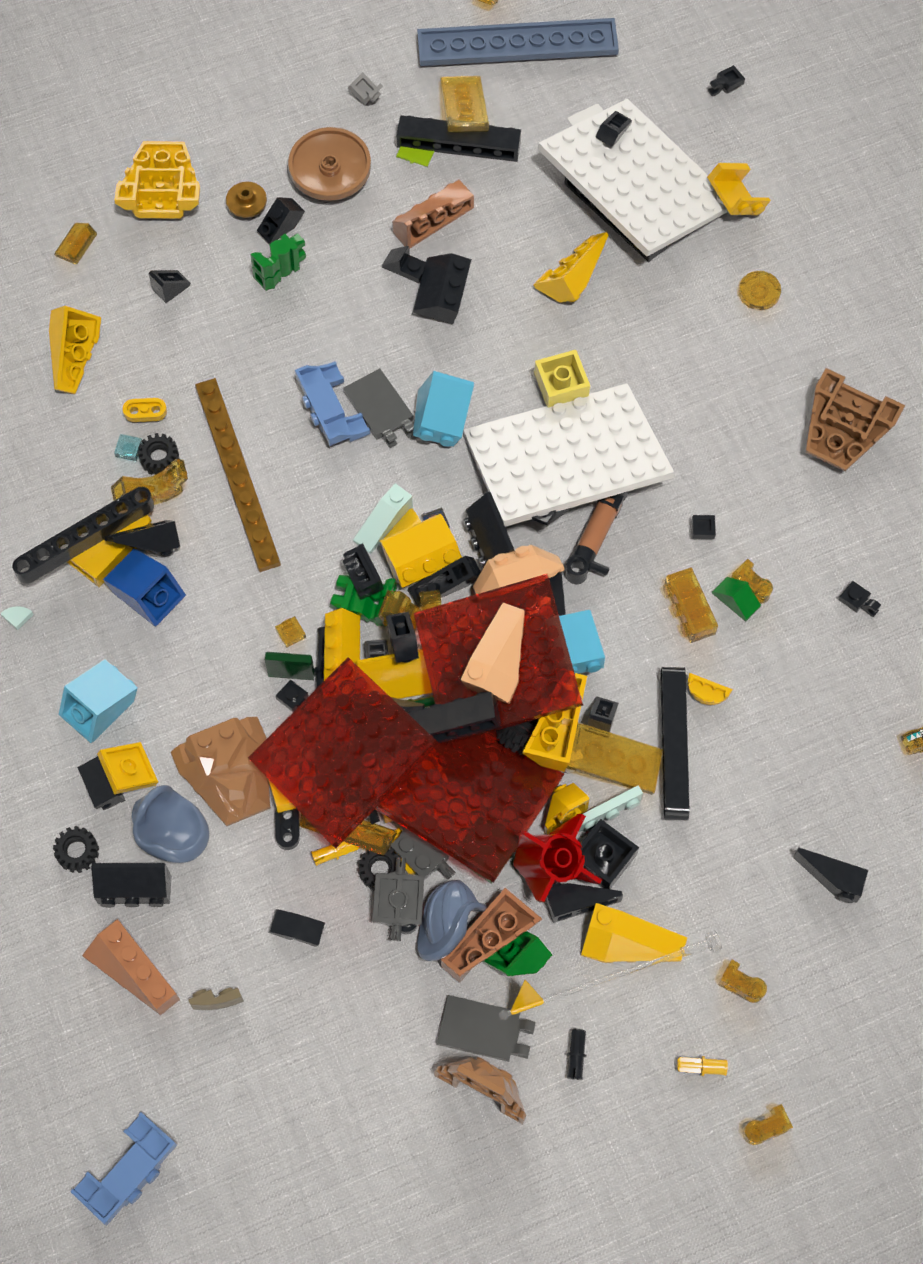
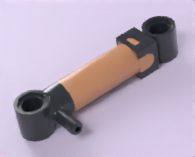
M628 491L597 500V506L572 556L567 560L565 576L571 584L583 583L587 579L590 569L605 576L608 574L609 567L595 562L594 559L614 519L617 518L623 506V501L627 498ZM577 567L580 568L582 571L574 572L572 569Z

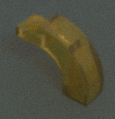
M175 459L162 472L151 477L132 478L122 476L111 486L113 500L115 501L137 487H146L150 490L154 505L176 497L183 492L182 484L188 480L184 460ZM141 499L139 503L145 502L147 499Z

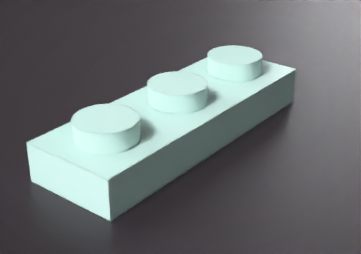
M639 785L583 813L586 817L579 832L585 829L590 831L600 819L612 820L620 814L621 810L625 808L631 810L638 806L643 795Z

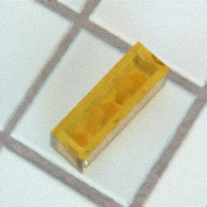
M692 567L667 575L663 590L666 597H670L673 603L672 611L675 617H679L682 623L680 627L684 637H688L690 643L716 635L718 624Z

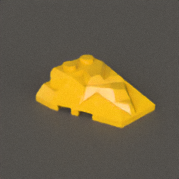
M143 141L133 157V165L131 168L127 167L125 178L123 181L119 180L116 185L115 204L125 210H132L138 218L180 219L183 217L185 210L191 211L199 204L200 185L195 177V171L192 168L185 142Z

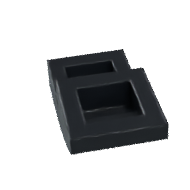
M276 909L268 933L317 947L319 946L325 922Z

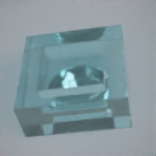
M120 434L114 452L115 457L137 461L139 444L142 445V439Z

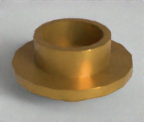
M249 181L233 185L226 195V204L230 212L243 218L260 214L267 203L266 192L263 187Z

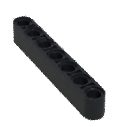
M146 487L133 489L17 557L12 563L17 579L24 584L32 583L105 540L104 536L115 534L149 514L154 508L150 490ZM141 499H147L145 502L139 503ZM127 510L126 513L119 514L121 511ZM102 522H108L106 525L100 526ZM83 533H88L87 536L80 537ZM68 544V547L60 549L61 546ZM49 556L46 560H41L42 557ZM23 568H29L27 571L21 572Z
M661 667L664 820H689L685 667Z

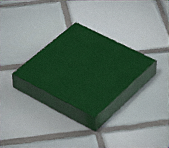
M265 652L264 660L268 677L314 680V665L311 655Z

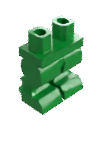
M298 233L290 238L283 234L279 240L269 244L271 255L269 258L264 257L261 252L250 254L253 278L265 291L275 289L277 283L281 282V277H287L292 271L297 272L300 270L299 262L306 258V253L302 249L305 246V241Z
M339 575L336 587L339 590H344L345 594L344 596L333 594L330 602L331 608L335 610L344 608L359 615L360 620H365L367 623L374 622L377 626L386 627V616L390 614L397 591L396 579H386L385 585H383L384 590L361 600L348 575Z

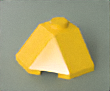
M574 783L568 786L563 784L554 790L555 793L552 796L545 823V834L551 833L577 814L587 812L590 799Z

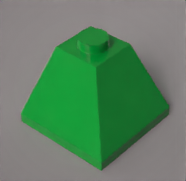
M526 931L482 962L506 976L535 974L545 966L552 954L536 935Z

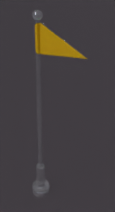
M716 931L706 933L704 940L681 947L680 951L544 999L525 979L511 1010L500 1011L499 1018L506 1020L510 1015L526 1011L681 955L685 957L708 948L711 952L722 949L720 938Z

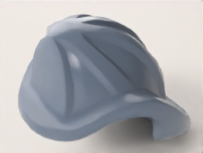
M157 786L135 802L131 816L133 836L136 844L143 851L158 859L172 863L190 862L203 853L209 841L207 821L192 802L173 790L171 786Z
M451 880L441 884L431 893L425 904L418 936V952L423 960L437 961L449 955L466 935L469 913L471 911L483 912L487 908L484 903L478 902L470 888L461 880Z

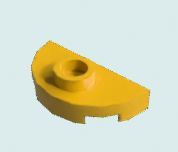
M689 673L687 681L689 692L695 700L702 704H720L727 700L733 689Z

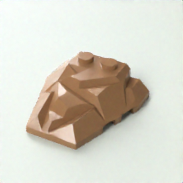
M825 368L815 388L806 453L846 471L896 425L905 405L885 396L883 401L844 384L845 376Z
M246 717L241 720L231 718L188 736L185 743L178 745L171 751L179 774L183 779L187 780L193 787V790L205 800L209 808L226 826L271 808L267 777V739L258 717Z
M469 1057L464 1060L437 1066L434 1071L435 1077L457 1088L459 1082H462L501 1104V1113L521 1124L524 1123L526 1113L519 1098L516 1082L508 1072L497 1069L479 1057L477 1059Z

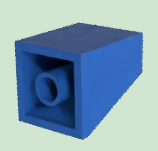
M135 548L103 579L114 595L155 627L186 596L166 566Z

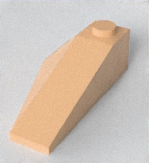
M502 603L471 656L461 678L462 683L467 689L478 693L492 692L496 700L510 704L519 683L524 610Z

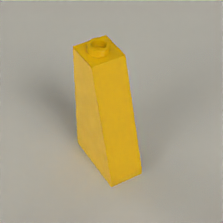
M145 515L117 533L151 524L152 520L148 515ZM103 540L67 561V563L97 587H100L104 583L103 579L135 547Z

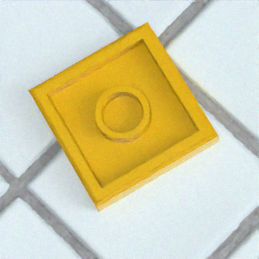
M141 742L101 749L97 753L114 794L153 787L158 783Z

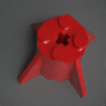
M577 814L549 834L531 835L527 831H521L513 864L525 878L535 900L538 902H545L554 882H567L576 878L593 884L601 883L602 879L583 868L585 856L582 855L581 843L576 839L586 817L585 815Z

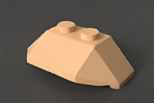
M533 545L520 546L512 552L498 554L494 558L489 559L473 588L478 600L499 597L548 580L565 569L557 555Z

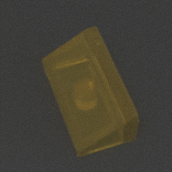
M74 223L54 255L72 264H78L97 236V232L89 223Z

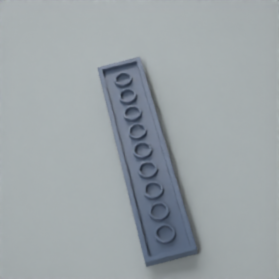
M615 18L417 29L420 66L618 55L619 53Z

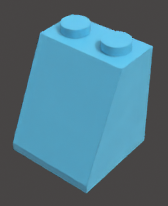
M433 371L418 389L413 436L419 437L424 441H434L441 443L443 446L454 447L462 438L474 382Z
M591 610L545 619L544 643L559 678L564 670L578 674L583 672L593 673L604 668L605 655Z
M104 659L64 686L58 715L87 741L92 743L134 702L138 687L135 686L133 681L120 673L114 665H111Z

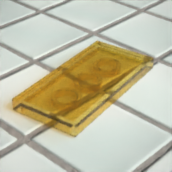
M440 77L448 132L489 131L481 77Z
M578 723L570 763L567 769L628 788H634L639 785L642 792L652 795L656 789L663 749Z

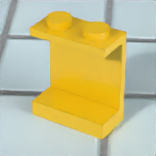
M718 163L707 177L730 215H759L771 201L766 197H751L742 183L744 177L751 170L747 163Z

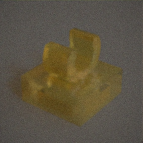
M295 616L275 626L286 648L306 638V634Z

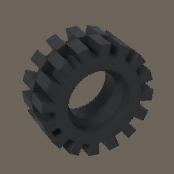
M155 433L154 438L151 435L147 436L148 441L143 439V445L139 444L138 456L143 469L148 471L150 475L154 472L155 476H159V472H162L163 476L167 475V470L170 473L173 472L172 467L176 468L178 466L177 462L180 460L176 442L170 436L167 438L166 434L163 433L161 437H159L158 433ZM163 449L167 452V456L161 460H153L151 458V453L155 450Z
M509 714L505 716L501 723L502 727L496 733L497 739H500L499 742L501 744H505V748H511L512 752L518 751L519 755H523L522 752L536 724H531L529 719L527 721L524 720L523 716L518 718L516 714Z
M74 826L73 830L70 827L66 828V833L61 831L59 833L61 837H56V845H53L54 856L63 869H68L72 873L75 870L81 873L84 868L86 870L90 869L89 865L96 863L94 859L99 856L97 852L99 850L98 842L90 831L88 832L86 828L82 827L80 829L78 826ZM77 841L82 842L85 845L84 853L77 858L70 857L67 853L69 845Z
M377 845L375 849L370 847L367 849L366 854H362V859L359 860V873L366 887L369 886L370 890H375L376 876L372 873L371 867L376 861H386L390 866L388 873L396 871V857L400 856L394 852V849L390 848L389 850L385 845H383V848H379V845Z

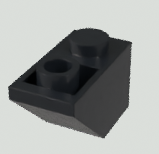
M277 197L258 227L257 232L271 244L273 241L280 239V236L293 230L305 211L293 198Z

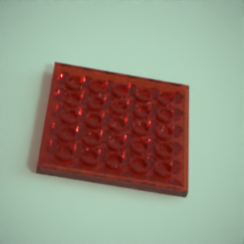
M548 574L414 613L435 704H446L453 702L457 698H468L478 694V692L467 689L462 683L461 678L471 656L502 603L525 611L520 651L521 661L519 662V683L510 704L497 700L502 727L445 742L446 745L583 706Z
M347 657L248 758L333 847L337 848L439 743Z
M488 730L408 751L372 800L370 807L494 883L517 849L521 831L528 832L562 780L564 773L540 766L524 754L519 755L518 751L512 752L511 748L507 749L504 747L505 744L499 742L500 739H497L495 731Z

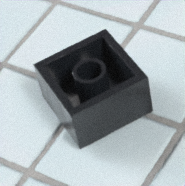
M600 819L581 843L582 855L585 856L583 868L602 879L599 884L601 887L611 889L637 856L639 847Z

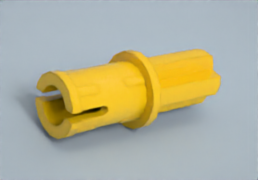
M350 837L337 843L330 842L331 845L311 851L315 865L318 866L335 858L339 860L340 856L358 850L359 844L356 837Z
M702 1056L701 1058L679 1057L677 1060V1070L679 1072L700 1073L701 1076H704V1074L727 1076L728 1062L725 1059H705V1056Z

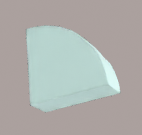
M20 606L8 608L0 613L17 630L34 615L28 608Z

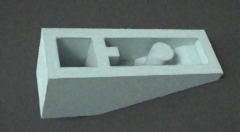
M395 483L380 499L353 539V542L357 545L363 543L366 551L371 554L380 544V540L390 532L409 509L413 508L412 495Z

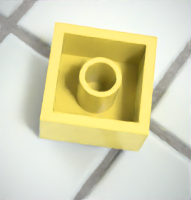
M577 350L535 361L534 375L548 408L557 403L574 401L578 397L584 398L589 396L590 383Z

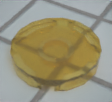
M765 271L748 273L742 278L739 285L741 301L752 309L766 310L772 308L778 302L781 295V284L778 279Z

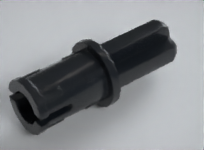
M573 1029L571 1032L570 1052L567 1053V1056H569L567 1079L583 1080L584 1058L587 1057L584 1054L586 1031L583 1029Z

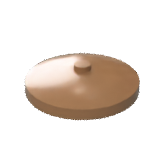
M325 127L310 131L297 140L290 151L288 166L291 179L300 191L312 198L330 201L351 196L363 187L370 175L371 157L368 147L356 134L342 128Z

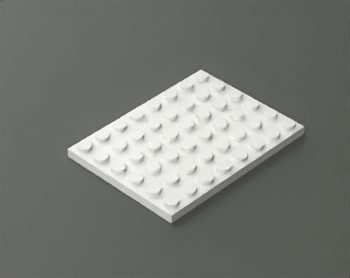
M628 99L538 144L537 149L646 256L655 253L728 212L708 180V175ZM614 111H618L630 118L632 123L617 143L611 147L597 139L596 134L600 125Z
M628 384L589 394L588 397H578L574 401L557 403L549 408L545 406L463 430L470 451L488 492H491L505 527L530 520L533 516H544L554 510L558 512L674 478V471Z

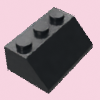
M453 253L428 257L424 266L413 313L453 325L459 312L472 259Z
M487 492L465 510L466 518L463 519L466 531H471L473 536L471 538L473 549L475 551L478 550L481 557H478L482 570L489 559L494 558L498 554L514 551L491 492Z
M165 863L91 864L94 899L101 907L111 908L115 907V904H125L126 907H139V904L163 907L164 904H170L172 876Z

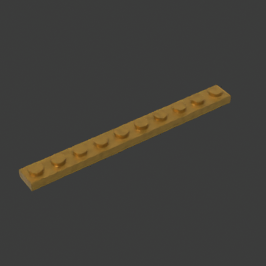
M213 378L195 384L259 572L281 566L280 559L217 380Z

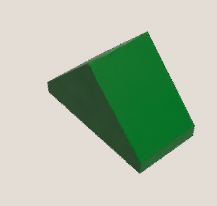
M726 577L712 591L714 596L745 622L761 607L757 597L746 581Z

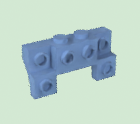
M336 361L320 366L306 365L295 370L296 378L304 392V396H302L306 409L310 408L312 412L310 414L314 426L318 425L321 432L324 433L329 446L348 438L352 442L370 434V429L367 427L362 413L345 417L344 410L332 388L344 383V377L341 375Z
M142 1112L138 1114V1118L130 1127L123 1131L135 1144L107 1176L99 1182L92 1174L87 1172L82 1181L70 1191L106 1226L124 1206H127L129 1203L134 1204L142 1195L140 1190L147 1183L151 1184L159 1176L160 1172L158 1170L161 1168V1163L177 1146L169 1136Z

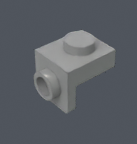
M362 72L349 85L348 89L366 105L369 101L373 103L381 95L379 90L383 85L380 83L376 86Z

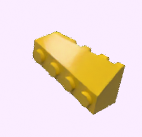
M564 670L522 752L540 766L564 772L569 765L587 676Z

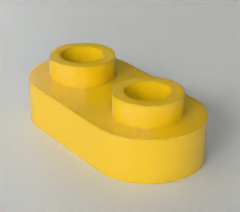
M160 398L130 399L124 403L123 413L130 422L160 421L167 415V407Z

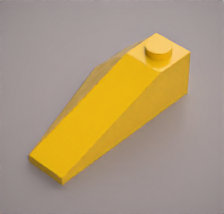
M608 233L591 235L574 249L575 254L562 258L559 261L560 266L554 271L552 269L547 270L533 284L535 289L560 303L566 301L574 302L579 299L580 294L587 287L609 236Z
M68 306L51 310L49 339L55 390L69 394L76 393L84 374L83 369L86 362L91 358L94 344H97L99 339L100 316Z
M596 903L581 956L603 963L621 961L681 962L687 937L623 911Z

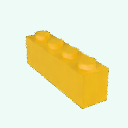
M340 608L325 614L324 700L344 706L349 704V701L356 694L360 695V679L356 661L360 660V616Z

